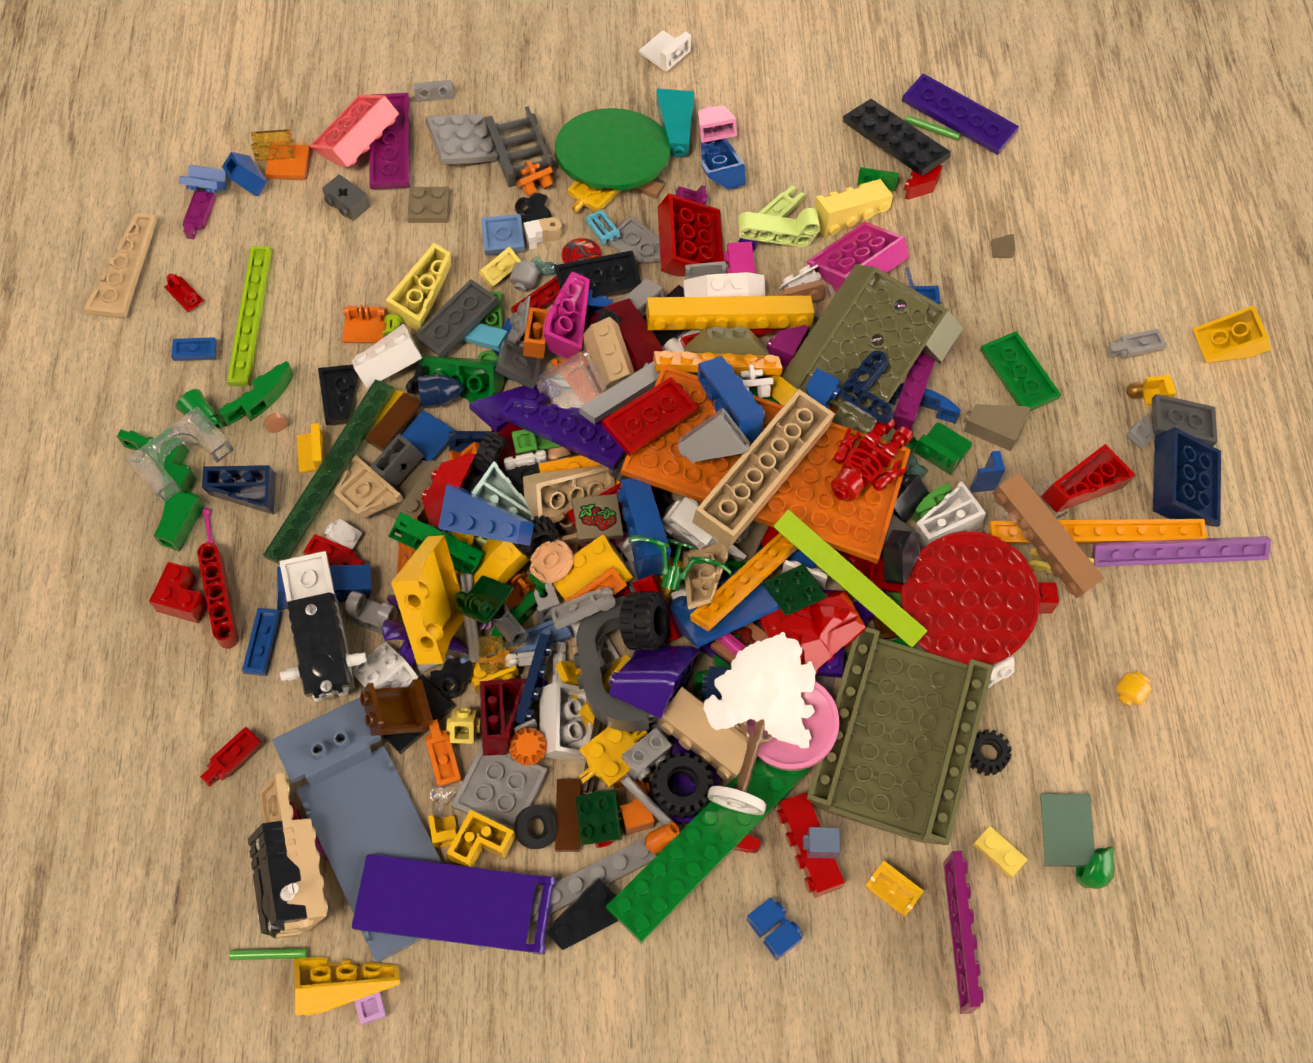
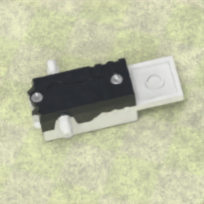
M326 551L279 561L298 667L280 672L281 680L290 681L301 678L304 695L309 699H314L315 702H320L327 697L332 698L336 695L339 697L348 695V690L356 689L352 667L367 662L365 652L352 655L348 652L339 603L335 597Z

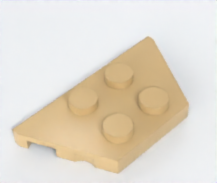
M357 455L352 457L353 464L350 470H345L341 482L333 492L360 519L404 500L397 490Z

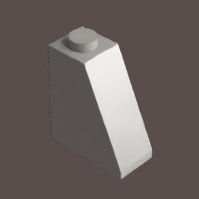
M722 408L683 435L677 445L683 457L688 458L690 462L745 453L749 449L750 441L725 409Z

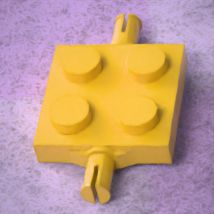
M578 180L567 189V195L577 200L570 207L574 213H577L582 206L597 212L603 209L621 190L604 187L603 190L588 187L586 183Z
M607 727L579 749L589 768L578 775V778L584 784L595 775L608 788L612 787L626 776L630 769L621 759V756L634 746L638 740L647 735V731H637L630 734L629 732Z

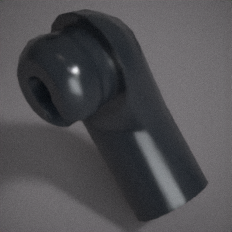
M416 365L415 375L406 384V390L410 394H416L419 391L418 377L425 376L426 366Z

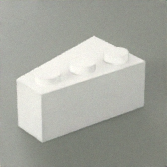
M402 324L366 351L356 355L352 363L365 387L368 388L417 362L422 357L405 324Z

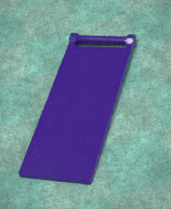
M368 854L364 864L351 927L353 930L545 955L546 946H544L552 889L556 885V878ZM536 884L543 885L535 940L534 944H527Z

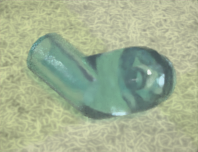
M538 256L534 257L531 261L543 276L555 275L554 265H559L555 262L544 263Z

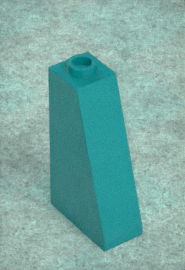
M657 88L656 106L662 128L665 130L669 145L671 146L670 156L688 157L694 91Z

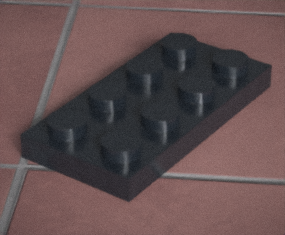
M633 250L554 265L559 290L562 289L569 274L573 271L590 279L589 290H592V298L631 292L641 283Z

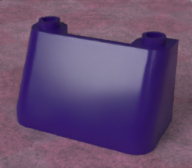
M693 646L661 647L660 650H635L632 658L619 672L612 674L609 685L612 686L609 695L662 718L666 712L667 703L672 700L679 685L680 688L687 687L700 649Z

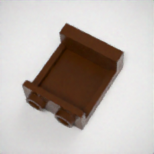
M414 679L409 687L375 689L373 683H367L365 689L360 694V702L366 712L365 722L367 727L370 728L371 736L425 732L433 720L422 679Z

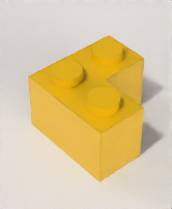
M470 810L446 854L450 861L460 866L474 867L483 849L505 859L516 837L513 830Z

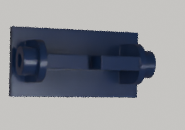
M449 431V452L451 450L462 452L473 442L481 443L488 431Z

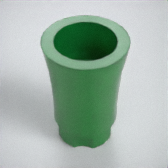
M190 390L177 401L176 409L192 421L206 436L215 435L222 428L223 422L206 401L201 390Z

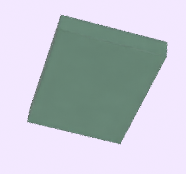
M1041 794L1045 867H1085L1095 854L1090 794Z

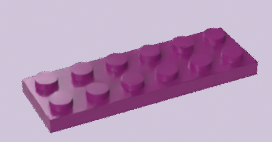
M409 93L371 94L385 95L399 114L395 118V122L382 131V136L370 144V189L410 187Z
M952 851L943 862L957 990L960 1014H971L981 1007V1003L984 1001L982 987L978 986L977 976H980V963L978 960H975L974 950H977V938L975 934H972L971 924H974L973 909H969L968 899L971 898L970 884L966 883L965 874L968 873L967 859L963 858L962 851Z

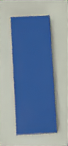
M257 609L242 668L244 674L267 676L282 614L280 610Z

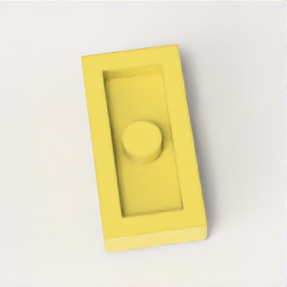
M509 246L478 272L491 288L512 271L514 264L520 262V259Z
M991 826L973 844L1010 879L1028 860Z

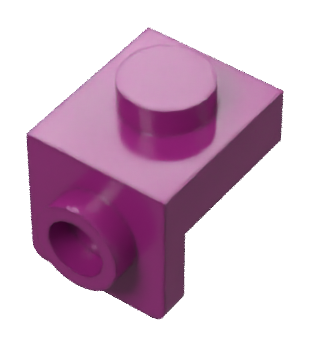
M701 185L697 191L681 186L676 190V196L704 205L707 202L706 186Z

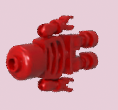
M893 419L887 424L875 422L873 430L869 431L860 440L857 448L852 449L860 432L857 431L856 435L851 438L850 431L852 428L849 427L844 435V440L839 444L840 449L837 450L834 456L836 463L841 464L844 462L841 467V471L831 481L833 495L838 500L850 502L859 495L864 487L868 488L873 484V488L876 491H880L886 487L887 483L894 482L896 477L903 476L908 466L897 470L901 463V460H898L890 470H886L883 476L880 477L883 466L887 468L897 455L898 449H901L903 446L906 447L912 440V432L907 427L901 426L893 434L891 443L887 442L883 445L880 443L881 437L884 434L887 435L892 430L895 422Z

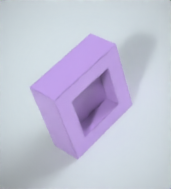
M380 992L354 1001L362 1026L387 1017Z

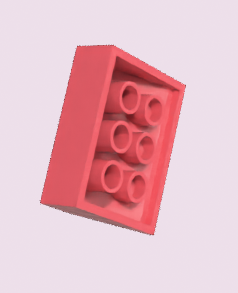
M359 94L310 145V149L338 166L351 167L357 162V157L365 153L370 148V144L382 136V131L395 122V118L399 113L385 95Z

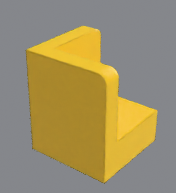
M1171 375L1147 377L1142 384L1143 401L1146 406L1152 405V398L1155 394L1174 397L1176 394Z
M428 815L432 843L435 849L451 846L458 833L455 816L435 819L434 815Z

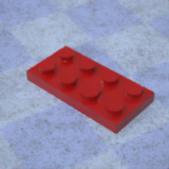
M670 377L603 419L601 425L626 454L631 456L697 413L699 407L676 381Z

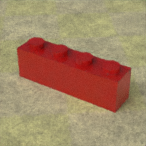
M805 792L780 801L776 814L780 824H784L787 829L785 836L789 846H794L797 854L795 855L796 864L799 870L803 869L806 875L804 879L805 886L808 892H813L814 897L817 898L841 889L845 882L835 859L807 858V850H803V835H807L809 827H821L811 802L807 800L808 794Z

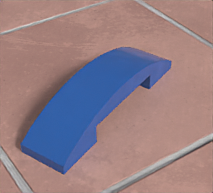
M904 383L900 384V386L888 402L889 404H896L897 399H899ZM925 388L920 406L936 410L935 418L956 424L961 409L945 396Z

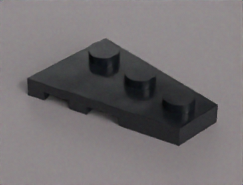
M353 364L318 368L325 424L347 423L359 375L355 371Z

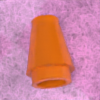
M669 822L649 832L645 839L647 849L653 854L660 853L680 833L679 827L676 823Z

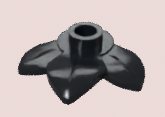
M535 193L529 198L522 197L517 200L515 211L517 214H521L523 226L525 222L552 217L549 209L544 206L548 196ZM523 206H528L526 210H522Z
M449 655L442 670L430 672V681L436 688L441 689V693L446 698H455L462 692L463 685L471 679L473 663L466 661L461 664L454 656Z

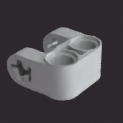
M352 591L346 600L345 609L352 622L382 635L384 620L396 621L399 616L396 606L386 602L383 604L366 599L364 594Z

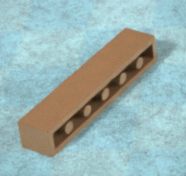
M1019 472L992 492L997 504L1003 506L1010 520L1019 526L1025 539L1031 541L1038 555L1047 561L1051 566L1053 574L1063 581L1066 590L1074 595L1075 598H1078L1104 579L1103 575Z

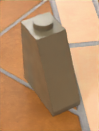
M975 404L973 411L968 410L963 420L964 423H967L964 432L1011 451L1031 408L1027 406Z

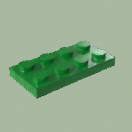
M1017 331L981 346V353L1018 406H1027L1032 411L1060 398L1061 393Z

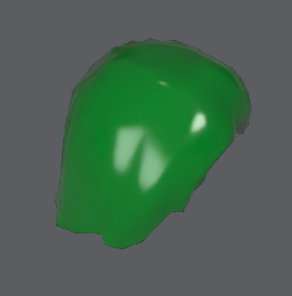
M1109 846L1096 849L1088 865L1076 867V880L1082 887L1100 889L1106 887L1114 878L1115 870L1114 847Z

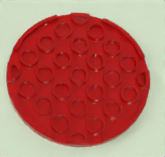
M954 532L929 543L921 550L906 584L901 586V608L928 630L917 642L918 645L927 653L966 665L970 659L992 665L1008 658L1024 645L1038 620L1040 610L1039 586L1027 560L1015 547L1001 540V538L983 532Z

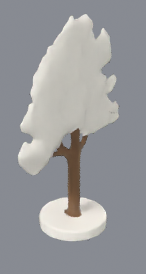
M783 632L775 635L773 638H767L762 642L757 641L754 644H750L743 651H739L736 658L731 662V670H727L724 675L714 680L715 687L721 693L722 699L718 700L715 695H711L709 699L705 700L703 707L708 722L713 729L719 730L734 727L745 735L747 741V750L736 788L712 786L708 791L707 798L725 808L751 815H763L766 809V804L763 800L746 793L761 745L768 743L774 737L779 741L798 745L800 748H808L810 746L809 740L812 739L809 729L805 730L801 717L808 719L815 710L812 705L804 704L801 692H812L814 690L816 672L811 661L808 664L801 665L800 655L802 654V648L798 640L785 637ZM749 719H754L757 723L754 735L750 733L747 727ZM764 731H768L766 737L763 736Z

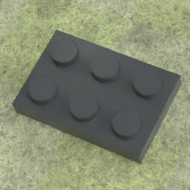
M1159 394L1153 396L1154 434H1161L1176 427L1211 446L1218 442L1215 407Z

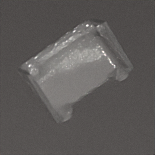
M587 350L578 352L539 375L538 381H536L539 392H544L546 396L548 395L552 404H557L560 408L570 409V406L579 408L607 390Z

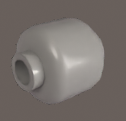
M521 260L514 264L510 275V282L515 285L514 288L516 290L525 292L526 289L534 288L539 273L536 265L528 260Z

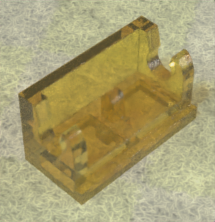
M290 129L251 132L253 141L251 147L255 161L295 159V142Z

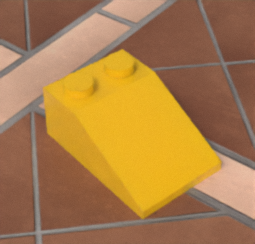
M1255 305L1192 328L1206 363L1250 358L1271 350L1269 337Z

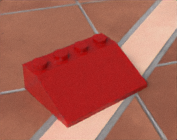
M668 193L657 207L661 272L675 276H685V265L723 262L720 209Z

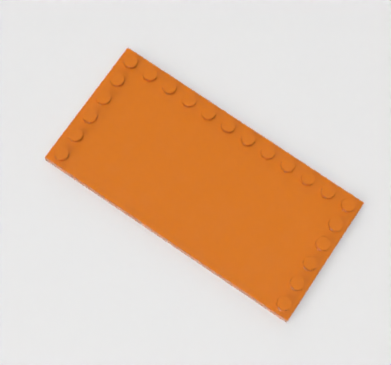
M663 364L655 386L672 377L699 407L698 412L631 456L627 455L620 474L702 503L744 453L690 462L688 458L681 455L677 445L680 438L715 414L716 410L714 401H709L698 381V376ZM753 395L754 400L763 407L765 412L763 431L784 406ZM831 422L827 431L753 521L773 527L789 509L833 549L877 564L903 476L896 477L894 482L887 483L886 487L880 491H876L873 488V484L868 488L864 487L853 501L838 500L831 490V481L841 471L844 462L841 464L836 463L834 456L837 450L840 449L839 444L844 440V435L848 428ZM851 429L850 437L855 436L857 431ZM860 432L852 449L857 448L860 440L866 436L865 433ZM882 439L880 441V443H882L883 445H885L888 442ZM905 447L898 449L897 455L890 462L887 468L883 466L880 477L883 476L886 470H890L898 460H901V463L897 470L904 469L911 449Z

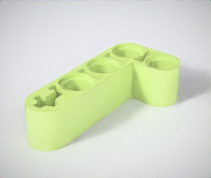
M814 208L802 210L797 219L753 212H743L737 217L739 236L747 240L806 247L812 243L820 231L818 212Z

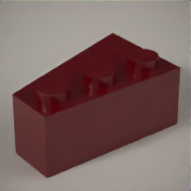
M526 679L480 681L483 756L507 755L509 741L514 734L513 728L516 727L514 720Z

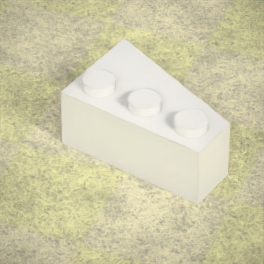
M961 481L957 488L950 494L948 493L938 506H934L917 522L915 531L920 534L917 540L924 548L929 543L947 534L963 530L976 531L983 527L986 512Z

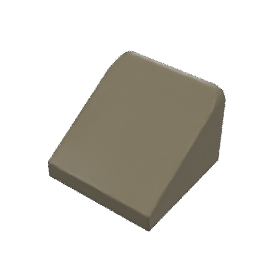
M1014 234L991 240L992 258L1013 257L1015 252Z

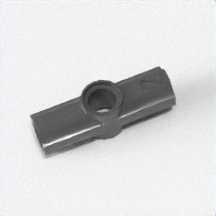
M503 603L491 621L511 647H519L525 642L528 634L511 614L507 605Z

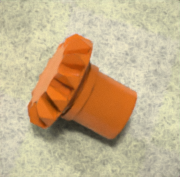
M524 727L520 731H515L509 741L510 755L521 765H534L543 759L547 751V742L543 733L535 728Z

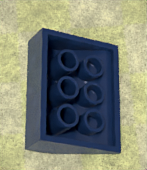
M1176 427L1155 436L1153 511L1168 519H1204L1205 525L1219 527L1221 520V450Z

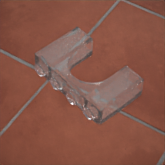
M198 407L186 413L183 418L168 426L165 431L150 439L147 444L139 450L132 452L125 459L162 504L180 491L178 485L164 468L165 459L171 450L183 444H196L202 447L216 463L234 451L229 440Z

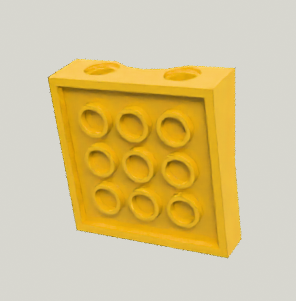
M441 535L428 536L391 582L417 665L443 664L450 641L464 621V615L455 611L458 608V604L454 600V595L460 592V587L445 536Z

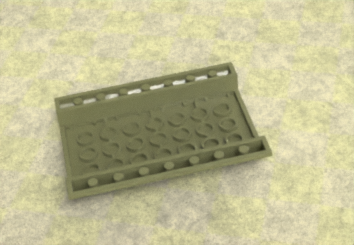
M866 627V630L852 642L835 700L839 714V731L836 742L829 754L817 763L807 800L827 813L920 843L949 845L994 666L970 659L966 665L878 638L880 631Z

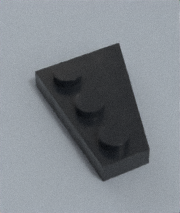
M597 877L546 929V934L564 950L618 922L606 909V906L616 895Z

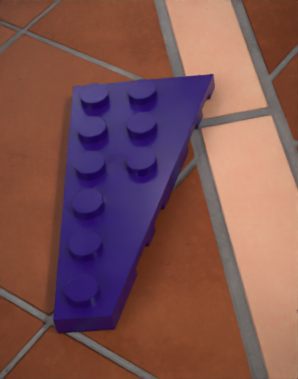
M510 397L499 412L501 419L613 470L616 469L626 454L601 425L602 420L593 424L579 413V408L570 406V409L560 408L557 404H550V406L540 405L536 401Z

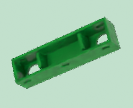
M402 512L399 513L388 537L415 550L420 547L428 536L444 535L453 567L463 573L472 574L483 554L482 551L458 540L453 535L445 534L434 526L422 523Z

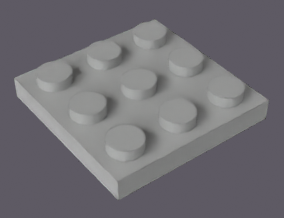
M481 114L426 116L425 122L441 165L496 162L498 156Z
M481 745L451 806L465 814L472 810L514 831L516 816L522 809L532 806L548 770L537 764L521 765L511 757L509 752H507V755L483 756Z

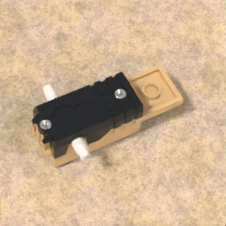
M285 773L275 774L259 791L263 823L248 838V846L251 848L249 850L250 858H252L251 867L254 870L253 881L258 909L257 917L260 923L261 934L270 935L274 939L300 936L301 933L309 931L326 917L328 911V904L326 899H324L322 890L324 879L319 872L318 866L320 855L315 847L316 831L312 827L311 819L292 820L293 808L289 805L288 795L290 788L289 783L285 780Z

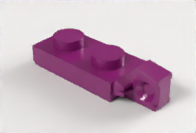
M195 190L183 220V232L186 235V239L194 240L198 229L205 228L216 199L214 193Z

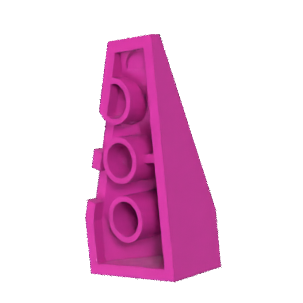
M573 271L569 274L545 317L543 332L550 351L567 359H570L582 349L590 279Z

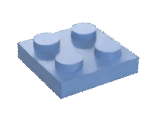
M521 214L481 218L485 255L500 254L509 246L514 252L525 251Z

